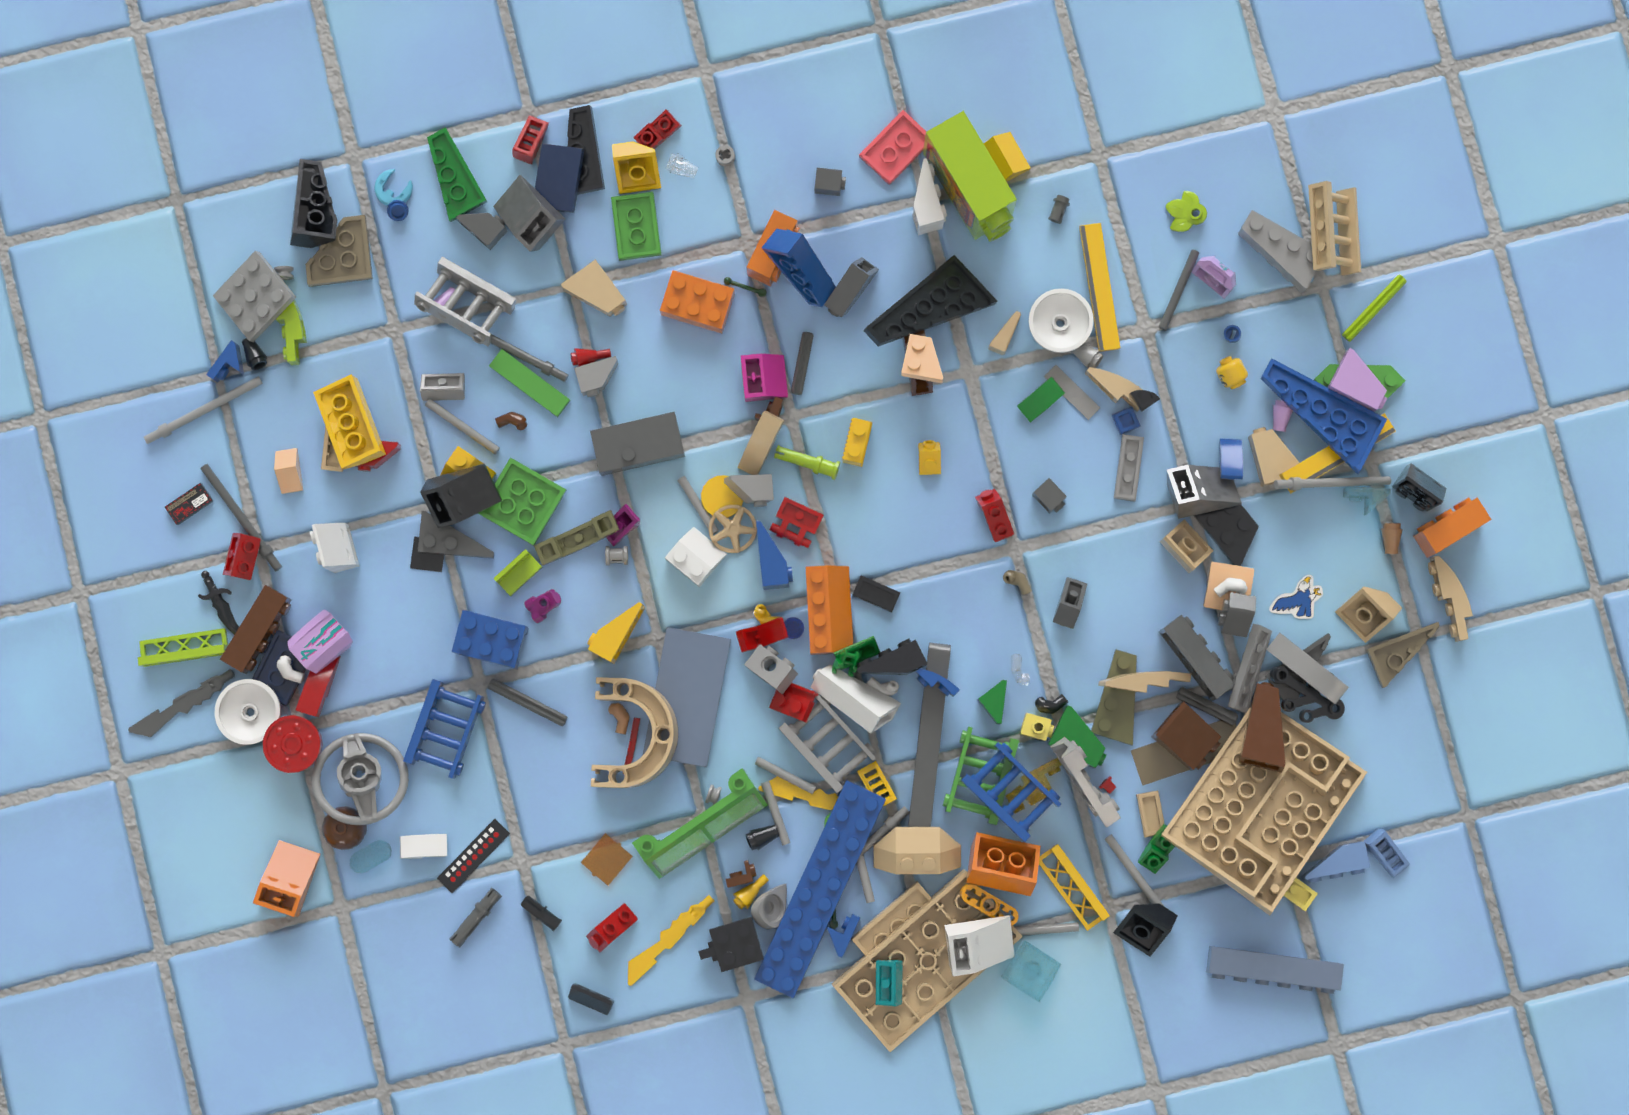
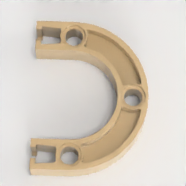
M596 677V684H599L600 687H604L605 683L613 684V694L604 695L600 691H596L595 699L600 701H628L640 706L650 719L652 738L645 754L631 764L622 766L592 765L591 771H595V774H600V770L609 771V781L600 782L596 781V778H591V787L633 788L644 785L655 779L666 769L675 753L678 741V726L674 711L666 698L648 684L627 678ZM624 684H627L629 692L623 696L620 689ZM664 729H668L670 733L669 738L663 741L661 739V732ZM622 771L625 778L623 782L618 783L616 775Z

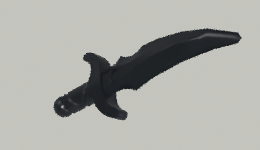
M203 571L201 577L204 579L203 581L209 594H199L198 597L202 600L211 599L212 607L217 610L219 619L235 635L239 626L233 617L229 603L221 595L223 593L231 595L232 592L225 588L217 589L209 572Z

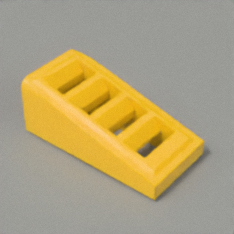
M876 761L857 771L866 789L873 792V789L884 784L885 788L876 793L878 795L886 792L889 793L884 806L897 799ZM876 769L877 773L865 778L864 774ZM877 777L881 778L880 781L871 786L868 783Z

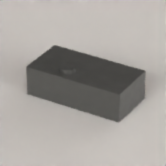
M675 412L590 431L601 476L685 457Z

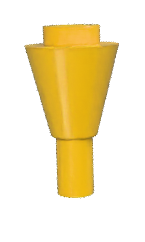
M763 874L754 883L733 893L735 897L733 902L741 910L743 908L748 910L759 890L769 879Z

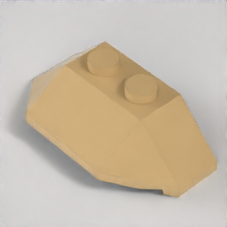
M895 827L873 845L874 868L893 874H942L961 867V845L940 827Z

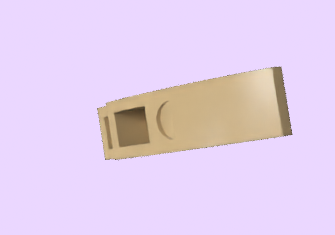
M1434 556L1430 558L1428 563L1429 573L1434 578V584H1432L1433 594L1435 597L1437 596L1438 601L1447 599L1445 611L1451 619L1452 625H1449L1451 637L1455 639V642L1467 640L1469 638L1465 618L1473 616L1469 600L1452 569L1441 557Z

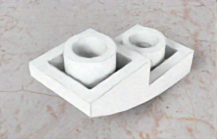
M447 834L400 836V859L447 856Z

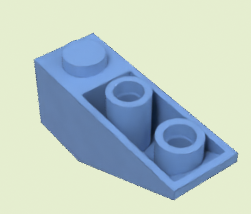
M1365 841L1339 845L1304 873L1301 878L1304 880L1308 879L1309 883L1322 881V876L1330 875V879L1343 877V872L1351 871L1352 875L1365 873L1364 869L1370 868Z

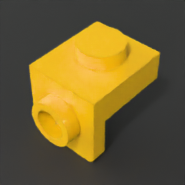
M933 440L918 443L919 475L941 474L940 443Z

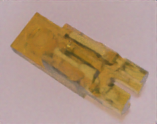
M1055 758L1029 773L1049 791L1052 788L1045 774L1048 773L1049 776H1052L1061 771L1060 766L1062 764L1058 758ZM1024 775L1020 777L1023 786L1019 785L1012 792L1005 795L1008 803L1030 782ZM1036 788L1025 800L1032 806L1045 799L1046 796ZM1023 802L1014 811L1015 814L1025 809Z

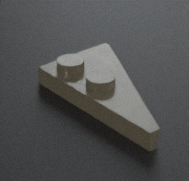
M1439 622L1366 649L1381 688L1387 687L1397 673L1415 656L1424 643L1432 637L1440 626Z

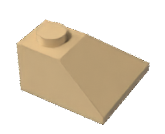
M1363 586L1339 607L1335 613L1366 643L1389 624L1401 611L1402 607L1387 592Z

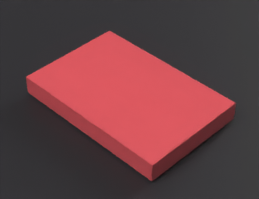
M902 110L859 154V157L890 185L923 152L926 131Z

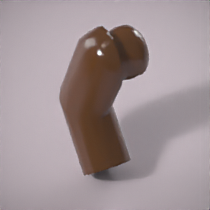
M509 412L495 418L499 428L508 424L515 425L517 430L527 428L526 418L516 412Z

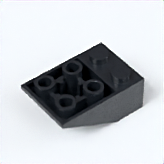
M485 463L427 479L420 491L437 528L459 523L502 501Z
M1412 463L1405 467L1392 485L1396 489L1395 493L1404 499L1409 498L1414 502L1413 506L1420 511H1429L1441 505L1447 489Z
M909 638L900 642L897 645L898 648L893 651L888 648L878 653L879 658L873 661L871 658L860 662L856 672L857 674L908 675L926 666L927 661L917 641L911 642Z

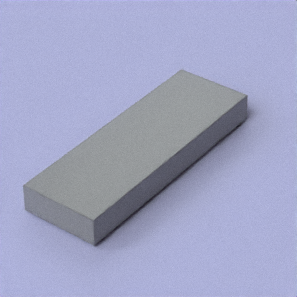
M1122 435L1113 499L1136 501L1144 437Z

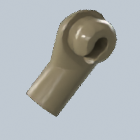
M1008 570L1004 573V582L1018 586L1023 596L1032 592L1023 573L1014 570Z

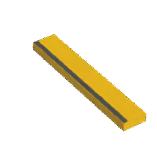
M1101 223L1080 225V237L1098 350L1100 352L1120 349Z
M1385 413L1381 416L1385 417L1387 421L1375 444L1396 432ZM1328 446L1279 476L1282 480H1289L1290 477L1316 479L1345 461ZM1287 488L1288 491L1290 492V494L1293 493L1294 491H1296V490H1290L1289 488Z

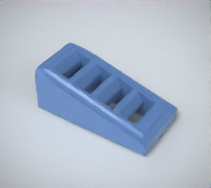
M1379 828L1364 840L1368 849L1391 877L1394 878L1410 865L1385 830ZM1386 845L1389 846L1382 853H1380V850L1382 848H1384ZM1394 852V855H1392L1388 860L1385 859L1388 855ZM1399 858L1400 862L1391 867L1390 865Z

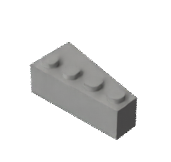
M1252 210L1238 234L1255 251L1267 259V262L1272 267L1274 266L1302 294L1316 273V270H1313L1312 244Z

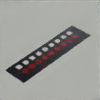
M494 819L437 879L453 893L510 833Z

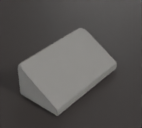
M464 373L421 374L420 393L422 400H464Z

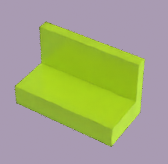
M525 549L493 579L512 596L543 567Z

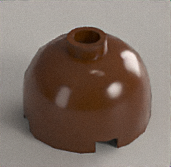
M348 806L335 808L343 814L359 816L354 808ZM329 815L324 818L322 824V833L326 842L333 848L340 850L353 849L358 846L367 832V825L345 824Z

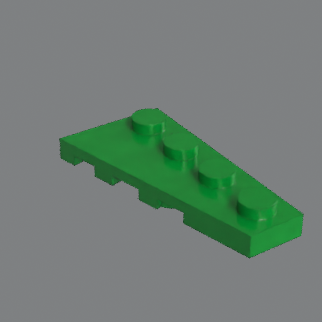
M446 127L428 136L427 140L449 221L452 222L456 220L458 215L474 210L485 204L487 200Z

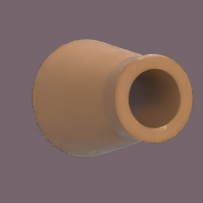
M1383 523L1381 532L1385 554H1398L1403 531L1401 523Z

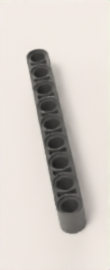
M929 642L926 670L947 679L951 645ZM938 682L932 688L929 685L926 688L924 687L908 827H931L946 696L938 688L940 686Z

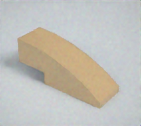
M1089 367L1086 370L1085 375L1113 402L1117 403L1122 397L1136 412L1140 410L1129 395L1135 390H1143L1128 379L1102 369Z
M766 410L763 411L737 468L751 475H758L785 420Z

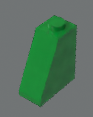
M1067 705L1047 745L1052 746L1066 737L1070 742L1074 741L1077 746L1082 748L1087 756L1084 760L1088 766L1096 768L1097 765L1101 766L1106 758V754H1104L1106 748L1076 711Z

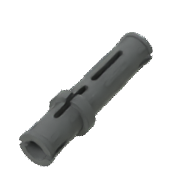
M490 888L485 897L475 904L474 910L460 925L458 930L449 938L450 941L460 948L485 916H489L490 910L502 895L495 889Z

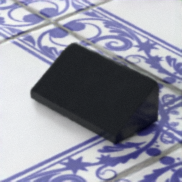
M577 983L572 984L568 995L570 1000L605 1015L609 1014L614 1003L613 999Z

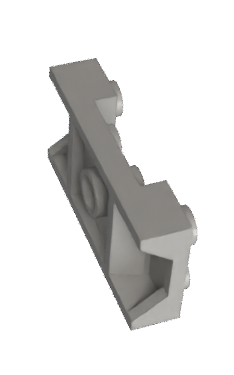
M1066 737L1050 746L1095 817L1099 816L1106 828L1119 820L1121 817L1117 811L1120 808L1114 799H1111L1107 793L1103 794L1089 782L1090 777L1084 770L1088 766L1084 760L1087 756L1082 748L1077 746L1074 741L1070 742Z

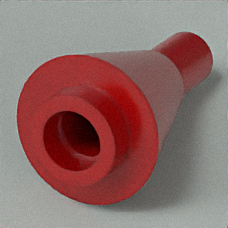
M574 348V353H571V362L573 366L580 367L598 361V359L611 357L610 349L596 351Z

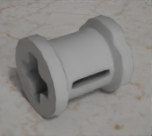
M606 546V566H609L610 563H624V565H628V546L623 548H610Z

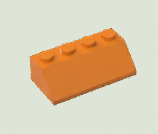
M807 566L806 584L810 655L834 654L838 650L853 645L849 566Z

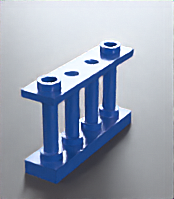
M432 679L403 762L414 765L416 761L419 762L421 760L450 770L448 777L455 779L456 775L460 776L463 770L462 758L477 716L483 713L486 702L483 701L484 697L481 695H477L476 700H472L446 691L442 687L443 682ZM443 698L471 708L472 712L469 720L466 721L437 711L438 708H435L437 700ZM437 719L465 729L461 742L431 732L428 728L430 720ZM423 740H430L458 750L454 762L423 752V749H420Z
M997 742L994 747L998 752L976 775L973 774L970 777L966 774L960 781L1023 842H1026L1031 836L1028 833L1029 827L1052 803L1059 807L1061 803L1058 800L1061 797L1052 789L1048 791L1011 755L1013 751L1005 743L1001 745ZM1006 757L1014 767L992 790L986 792L980 786L982 784L981 781ZM1022 773L1030 782L1007 806L1001 807L996 802L998 800L997 796ZM1038 788L1046 798L1023 822L1020 820L1017 823L1012 818L1013 812Z

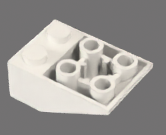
M927 158L923 159L912 213L918 235L943 229V224L947 217L944 204L940 205L939 202L941 196L939 185H934L933 182L935 176L932 163L928 164Z
M327 523L312 525L313 531H310L313 544H317L319 552H316V558L319 565L333 573L359 567L348 524Z
M1010 915L944 925L949 966L953 976L973 974L1015 957Z

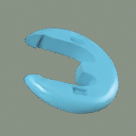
M395 169L384 171L375 182L374 190L376 197L386 206L394 200H402L406 203L413 190L412 181L410 180L402 193L395 198H392L394 192L390 189L386 192L383 191L384 185Z

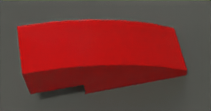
M341 656L337 657L318 673L309 672L295 711L320 717Z

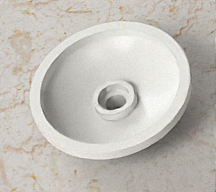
M1069 289L1047 291L1031 307L1029 313L1030 332L1035 341L1049 351L1057 353L1073 351L1082 346L1092 332V309L1086 299L1075 291ZM1063 321L1064 326L1058 327L1056 322Z
M253 679L238 680L228 685L219 695L215 705V720L219 730L226 738L238 744L250 745L263 741L268 727L275 720L279 719L281 715L280 702L275 692L265 683ZM252 708L254 715L250 717L247 712Z

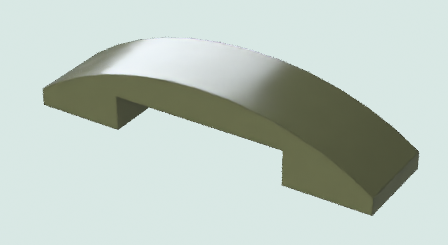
M609 510L563 534L534 545L541 564L546 565L582 550L620 529L612 511Z

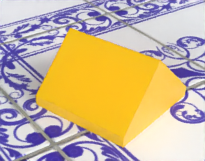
M1011 132L993 136L984 143L1006 182L1031 169Z

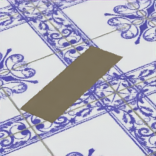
M1220 720L1209 724L1221 736L1218 741L1221 744L1213 753L1208 752L1204 757L1207 760L1204 765L1212 763L1237 727L1236 723L1229 725ZM1157 742L1130 750L1142 786L1189 770Z

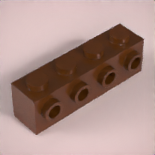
M265 585L220 660L242 673L247 674L248 671L251 672L257 664L256 658L259 653H263L269 644L268 638L278 630L280 626L279 620L282 615L285 616L289 612L292 599Z

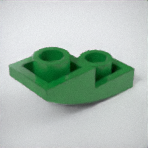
M1051 376L1022 400L1017 407L1029 422H1032L1063 396L1065 392Z
M1165 824L1156 832L1138 859L1140 865L1154 874L1169 860L1168 854L1175 847L1161 836L1167 827Z

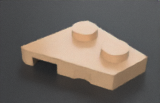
M910 334L901 376L943 383V375L932 338Z

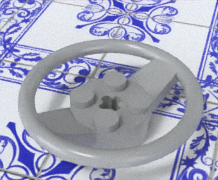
M355 733L338 738L321 752L315 762L311 778L314 797L324 812L342 823L367 825L378 822L393 813L406 794L409 774L406 762H403L404 757L392 743L377 735ZM362 742L373 743L387 750L393 756L399 768L400 782L398 791L393 800L379 812H377L375 792L378 791L382 780L381 766L377 758L366 753ZM342 746L344 759L337 767V779L348 797H352L359 816L346 815L334 809L325 799L321 789L320 777L324 763L334 751ZM357 771H362V774L365 773L360 778L355 777Z

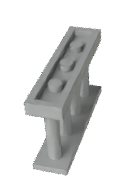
M441 257L437 265L439 277L426 295L418 291L416 292L414 305L420 311L428 312L472 337L476 343L489 346L491 333L488 331L502 312L511 315L515 309L516 298L448 259ZM450 280L457 284L458 287L445 305L442 306L433 301L444 283ZM469 291L475 294L476 298L461 317L451 310L463 293ZM483 301H487L494 305L495 308L483 325L479 327L470 322Z
M818 694V696H815L818 702L813 706L807 723L825 708L833 717L808 741L805 740L803 742L797 735L800 733L799 730L807 723L797 720L794 724L791 723L789 726L784 723L779 727V730L833 790L838 793L843 788L841 785L844 782L843 779L867 757L874 761L876 759L874 756L876 751L868 742L864 745L830 708L831 703ZM839 724L847 735L823 757L820 755L817 758L812 753L813 747ZM854 740L862 751L838 773L834 772L831 774L827 769L828 763Z

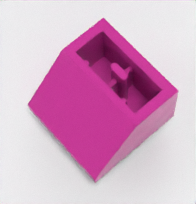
M763 353L741 355L745 402L772 400L775 397L781 399L788 398L784 355Z

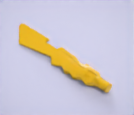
M778 776L769 781L775 796L793 801V797L808 801L810 806L826 810H833L839 797L836 793L826 794L820 788L811 794ZM762 785L759 786V791L764 792Z
M710 895L699 904L691 905L688 912L680 913L677 920H672L669 929L660 932L659 942L628 961L629 986H632L657 963L654 958L665 948L671 949L685 934L687 928L690 925L694 926L705 914L706 909L715 901Z

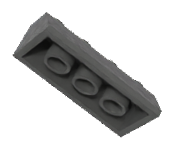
M1180 615L1158 632L1189 673H1191L1210 701L1216 700L1235 685L1232 681L1234 677L1228 669L1223 670L1219 662L1221 660L1214 651L1210 652L1206 647L1208 643L1201 634L1197 635L1192 629L1194 627L1192 621L1187 616L1184 618Z

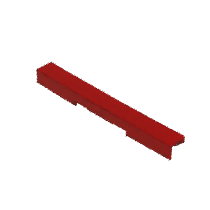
M634 717L624 765L632 763L641 718Z

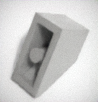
M616 356L574 368L583 396L594 397L600 394L599 391L605 389L618 366Z
M772 474L731 475L724 478V483L746 504L754 503V507L767 506V502L774 500Z

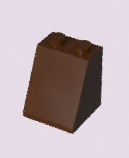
M1185 702L1179 703L1151 736L1190 771L1195 768L1199 770L1207 761L1204 757L1208 752L1213 753L1221 744L1218 742L1221 736Z

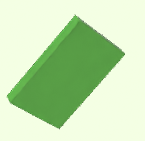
M646 192L611 197L619 261L662 256L654 193Z

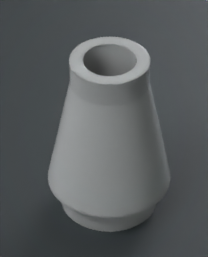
M1084 344L1070 351L1087 368H1096L1103 358L1099 350Z

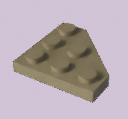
M366 216L343 217L338 223L336 240L321 245L316 254L305 264L309 287L373 279Z

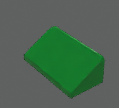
M874 636L843 648L847 650V653L854 654L856 651L859 652L860 659H858L857 663L880 653ZM843 649L834 652L835 658L839 659ZM846 657L845 661H851L852 658ZM843 664V666H840V670L848 668L850 665Z

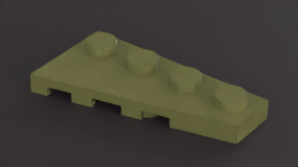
M1116 649L1106 679L1118 675L1136 673L1137 656ZM1104 687L1091 731L1096 735L1133 745L1135 692Z

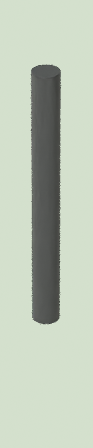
M1191 250L1159 324L1158 328L1166 331L1198 258V251Z

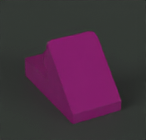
M627 504L614 515L620 530L606 537L613 547L630 531L640 525V519Z

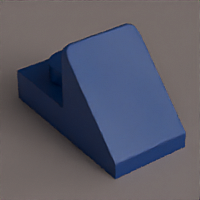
M232 340L206 374L217 383L225 379L229 373L228 368L230 366L244 375L240 346Z
M852 914L851 917L846 916L841 927L844 929V933L827 926L837 955L841 958L860 920V917Z

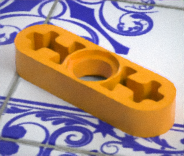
M965 884L961 888L960 897L965 903L991 918H995L994 915L999 911V908L1007 913L1011 910V916H1013L1011 926L1017 923L1019 915L1012 906L974 884ZM974 888L973 893L981 897L978 906L975 905L978 900L972 897L967 900L966 890L971 891ZM987 899H993L995 902V907L991 911H986L983 907L984 901Z

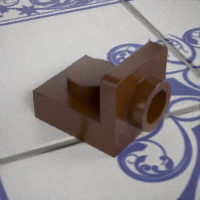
M775 397L773 402L769 401L766 411L779 417L784 404L783 399ZM756 413L755 420L759 421L761 414Z
M749 860L744 861L747 874L743 875L742 871L729 874L730 878L726 879L727 888L754 882L753 877L757 876L754 863L750 864Z

